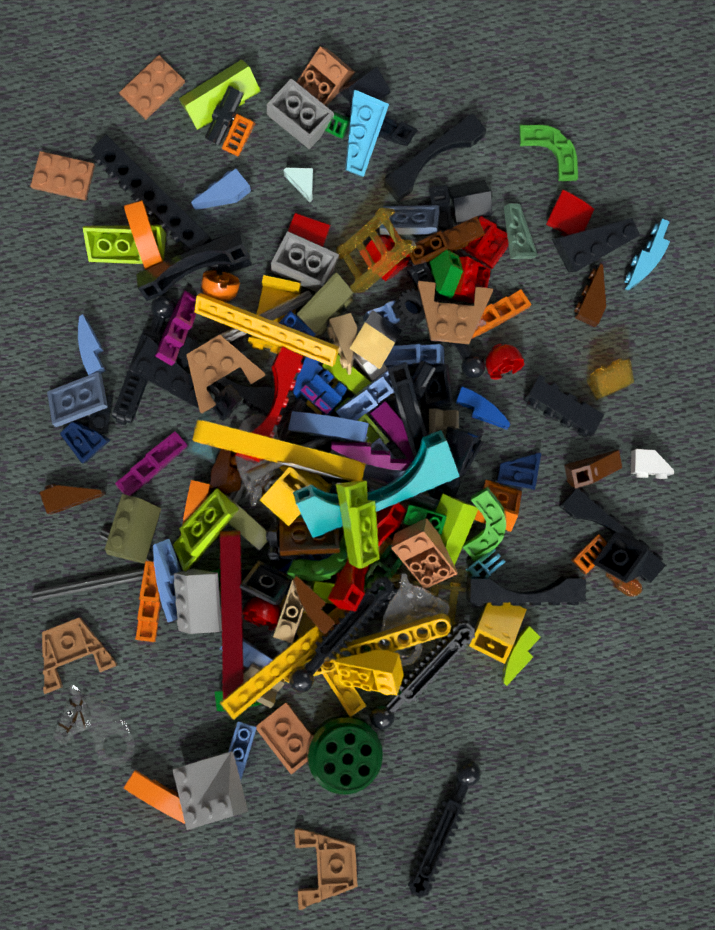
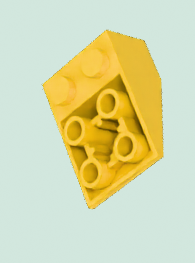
M486 603L475 626V638L471 640L470 644L467 643V645L505 664L527 609L521 606L510 605V603H503V606H493L491 603Z
M379 649L335 659L340 684L346 687L362 688L365 691H378L385 695L398 694L404 676L399 653Z

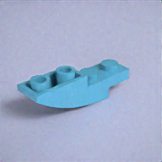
M662 219L658 224L655 223L651 231L653 235L652 240L647 242L644 251L642 250L633 257L631 266H633L632 272H628L624 280L627 283L626 290H630L641 282L661 260L670 241L663 239L669 221Z

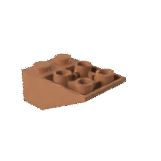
M320 47L296 83L327 106L339 93V89L349 82L355 71L329 49Z
M427 518L394 534L391 548L424 589L458 574L437 530Z

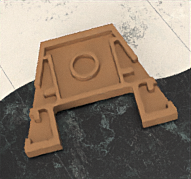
M418 281V290L425 312L430 340L469 344L493 289L476 287L474 306L434 302L436 283Z
M221 335L186 354L201 414L216 405L206 387L240 367L243 370L250 384L265 376L261 369Z
M81 617L42 632L44 694L63 687L57 667L93 654L99 672L118 665Z
M295 828V848L316 847L318 888L298 889L299 910L357 887L355 843Z

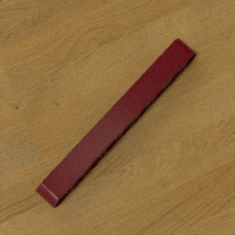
M240 530L220 531L223 700L244 683L242 589L240 588L242 583Z

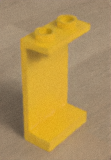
M263 275V289L256 315H260L300 295L301 283ZM285 315L273 321L279 323L285 317ZM253 335L248 339L249 344L254 349L263 350V347L269 348L271 352L277 354L281 348L279 345Z

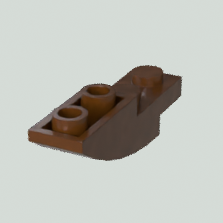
M476 216L447 231H439L406 248L413 264L418 265L433 260L446 249L454 252L466 247L469 242L484 236L485 233Z

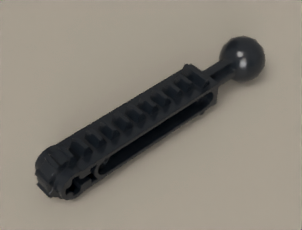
M409 260L406 271L417 290L418 281L436 283L426 262L414 265L412 260ZM435 284L434 302L450 304L445 295L438 293ZM448 342L450 348L456 346L463 359L461 368L467 377L477 378L484 373V360L482 357L473 354L467 344Z
M160 295L154 298L151 303V311L154 314L148 331L144 329L142 331L113 410L112 417L119 424L126 426L127 423L132 424L135 419L148 381L129 370L147 337H150L159 346L162 339L159 333L163 322L172 316L175 309L174 301L168 296Z
M386 576L376 577V580L371 582V588L365 589L366 594L363 596L357 610H350L348 613L344 612L345 617L338 619L339 624L333 625L334 629L328 631L329 635L327 637L322 636V643L315 642L317 654L305 667L300 666L292 670L289 675V683L295 691L305 692L309 690L314 683V674L326 661L330 662L337 659V653L342 654L341 649L348 647L346 643L348 641L353 642L352 637L354 635L358 636L357 631L364 629L362 625L364 623L369 624L368 619L375 617L373 613L375 611L380 612L379 606H385L384 601L390 600V597L395 594L394 583ZM381 586L385 587L386 590L384 592L379 589Z
M458 620L457 623L451 626L450 632L445 637H440L441 641L439 643L436 642V646L430 648L428 654H424L425 658L423 660L419 659L420 663L414 665V669L412 671L409 670L407 676H403L398 694L386 705H377L372 709L370 721L375 728L383 730L391 727L395 718L394 713L405 701L408 704L412 701H417L416 696L418 694L421 695V691L427 689L429 683H433L434 677L438 678L437 674L443 672V668L445 666L448 667V663L451 660H455V655H460L459 651L465 649V645L467 643L470 644L471 640L475 638V628L467 620Z
M466 760L457 766L456 777L458 783L449 800L442 801L441 804L445 808H439L438 810L442 816H436L439 823H433V827L436 830H430L429 833L433 838L427 837L426 841L429 845L423 846L426 853H420V857L423 860H417L416 864L419 867H414L413 871L415 874L410 876V882H408L411 894L418 898L429 895V891L433 887L431 882L436 880L433 874L439 873L436 866L441 867L443 864L439 859H445L446 857L442 851L448 852L449 848L446 844L452 843L449 836H455V832L452 829H458L459 827L455 821L461 822L462 820L458 814L464 815L465 813L462 805L469 786L475 785L480 779L481 771L478 764L474 761ZM421 877H424L423 886L421 889L417 888V883H419Z

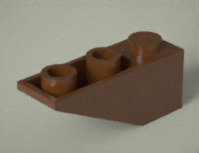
M601 263L597 269H592L589 279L592 280L589 285H585L581 294L584 298L582 302L578 301L574 312L577 313L575 319L593 327L599 324L606 309L604 270Z
M221 449L211 470L210 489L215 491L217 488L223 494L240 490L243 458L236 456V452Z
M619 450L565 464L567 482L574 488L595 483L621 469L622 463Z

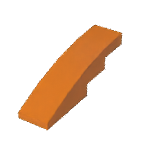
M520 289L511 296H506L495 304L488 305L472 338L489 331L529 308L531 303L523 291Z
M145 561L139 596L140 605L135 640L156 642L161 600L156 582L154 562Z
M135 770L123 789L185 824L178 793Z

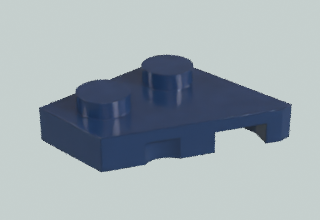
M77 421L71 422L60 433L82 464L90 460L110 441L109 438Z
M541 453L501 463L496 483L535 490Z

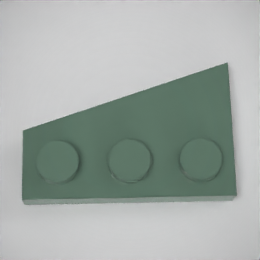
M507 204L504 206L510 259L535 258L538 254L521 205Z

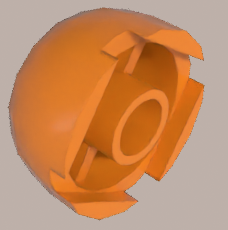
M215 270L204 272L201 288L205 295L225 303L236 297L240 285L239 279L236 276L227 272H222L223 275H218Z

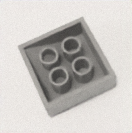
M233 751L173 769L186 830L248 812Z

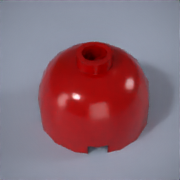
M497 344L487 355L485 366L490 378L498 380L503 378L501 376L503 373L510 372L511 370L512 374L518 372L525 363L522 354L516 347L507 344Z
M255 596L244 606L242 616L245 615L244 619L256 626H259V624L269 626L268 630H276L281 609L279 605H273Z

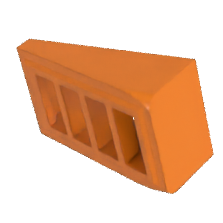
M237 114L222 149L239 157L255 123ZM239 123H242V124L246 125L247 128L244 129V128H242V127H240V126H238V125H239ZM236 129L243 132L244 135L241 136L235 133ZM235 136L241 139L240 143L233 140L232 137ZM229 142L238 146L237 150L228 146Z
M599 534L571 559L583 574H587L595 566L593 562L598 557L590 548L593 546L600 554L602 550L595 543L598 541L603 547L607 544ZM586 552H588L594 558L593 561H591L589 557L585 554ZM581 557L589 563L588 566L580 560Z

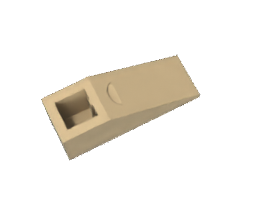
M351 313L329 319V327L327 328L329 338L334 340L333 345L339 346L340 363L342 368H346L348 375L352 372L355 352L349 348L357 337V326Z
M293 580L273 636L289 643H293L304 612V608L295 591Z

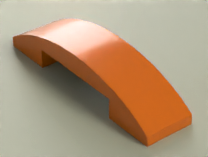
M143 200L124 205L145 270L163 263Z

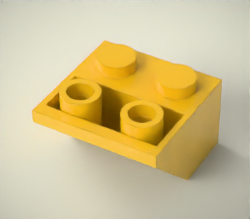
M289 467L260 501L289 526L301 514L296 505L293 492L310 484Z

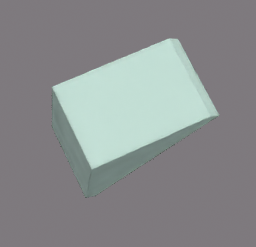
M285 168L283 170L284 176L311 202L313 200V168Z

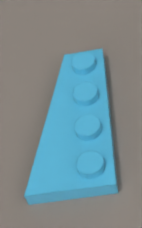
M353 90L345 170L364 177L389 104L357 90Z

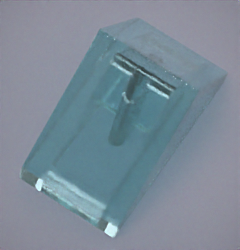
M191 441L187 452L215 464L216 458L211 446Z

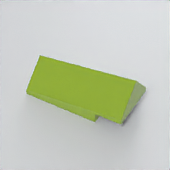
M243 60L238 61L179 98L197 130L213 121V112L216 106L221 103L228 86L244 93L239 106L243 105L246 99L260 92V88L249 65Z
M150 225L160 255L164 261L166 232L160 225ZM83 226L89 262L143 264L130 226Z
M367 481L336 484L349 563L357 568H364L379 560L375 500H368Z
M217 488L179 528L182 535L173 546L183 571H188L198 562L220 534V531L225 528L239 510Z
M442 494L436 512L446 515L447 518L442 534H439L455 566L478 508Z

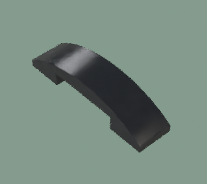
M352 104L346 112V116L349 118L351 117ZM384 117L378 136L390 142L408 146L418 130L402 121L397 123Z
M447 185L429 187L430 205H439L440 208L437 232L447 231L454 227ZM459 250L453 252L460 257Z

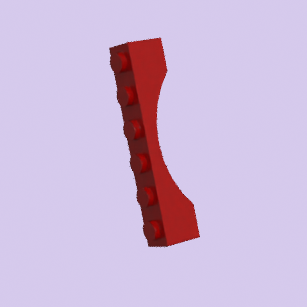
M284 347L278 350L271 366L275 384L271 409L263 422L250 433L273 439L275 434L272 432L275 425L278 426L282 417L280 411L282 407H286L289 401L287 394L289 390H293L296 384L294 379L296 372L300 373L303 367V362H301L302 355ZM237 452L235 453L236 456L243 458L247 461H250L254 464L259 463L260 460H264Z
M399 502L376 512L378 546L400 526L407 512ZM349 559L347 560L328 596V599L339 609L357 610L365 594L364 579L368 566L357 568L349 563Z

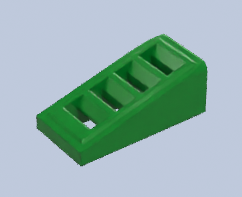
M333 112L334 126H330L331 119L325 131L343 139L346 136L350 118ZM338 123H342L340 129H337Z

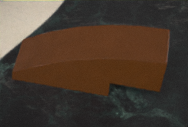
M294 575L292 579L302 607L312 622L325 635L335 624L321 610L326 602Z

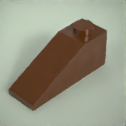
M56 484L44 487L45 490L39 492L46 513L50 515L106 495L105 491L56 486Z

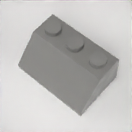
M292 78L267 103V115L308 149L321 138L334 116V113Z
M287 231L271 262V272L287 280L301 283V286L317 293L331 278L339 254Z
M198 569L174 573L178 631L190 634L222 631L218 573Z

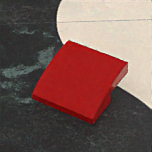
M562 190L546 225L562 232L564 236L583 231L592 216L594 208L575 195Z
M295 213L288 232L323 247L331 225Z
M480 216L478 220L485 235L469 242L468 246L461 249L493 269L509 246L507 233L498 229L495 223Z

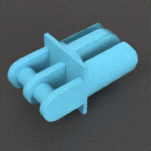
M494 549L476 560L466 571H469L472 576H480L479 573L484 571L486 573L485 576L489 577L506 561L502 559L488 570L487 568L501 557L497 553L485 564L482 563L496 551ZM477 564L481 567L478 571L474 568Z

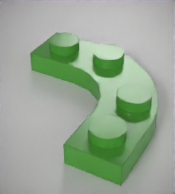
M520 125V146H543L548 148L556 156L558 181H577V154L570 139L568 140L560 133L561 131L550 126Z
M488 487L471 496V501L486 520L484 530L466 541L463 545L465 551L474 561L494 550L501 543L506 530L507 522L504 508Z
M343 534L339 543L340 553H334L327 559L320 561L293 560L287 572L288 575L292 577L296 575L299 579L306 581H323L331 579L332 575L340 571L342 572L348 560L345 535Z

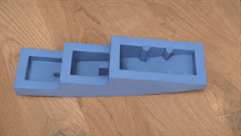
M385 371L338 408L336 412L340 418L357 420L376 407L380 401L392 394L393 388L388 372Z
M292 411L288 430L308 433L313 436L329 437L336 440L365 443L369 424L345 418Z
M170 539L153 545V555L161 604L167 622H172L178 619L174 573L181 572Z

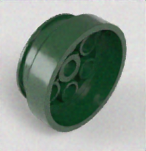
M341 715L327 719L314 730L307 745L306 756L308 767L320 786L332 793L347 795L365 789L374 781L381 769L383 750L378 735L366 722L357 717ZM347 733H353V739L350 742L344 741V736ZM329 742H335L336 744L332 751L326 750V745ZM364 744H368V752L361 753V746ZM350 753L352 755L350 761L343 762V755ZM332 762L334 764L332 770L325 771L324 765ZM361 765H367L368 768L365 773H358ZM343 774L350 775L347 782H340V777Z

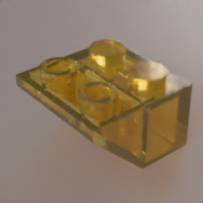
M622 358L617 359L608 365L607 368L602 366L590 374V378L586 382L596 401L634 383L629 358L624 361Z

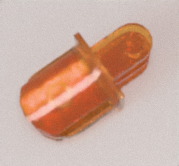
M606 572V577L615 583L613 588H616L626 596L634 597L641 593L642 585L637 579L624 583Z

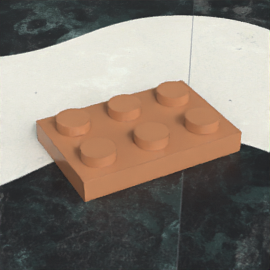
M157 56L119 94L146 120L185 84V80L160 56Z
M40 151L31 188L86 200L95 164Z
M285 702L255 727H257L256 730L289 773L293 774L307 762V745L312 734L288 703Z

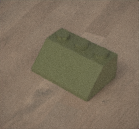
M336 272L297 313V317L315 333L314 337L318 334L321 336L328 328L329 319L339 317L343 307L348 308L352 304L353 291Z
M122 494L105 546L107 555L145 564L161 508L143 499Z

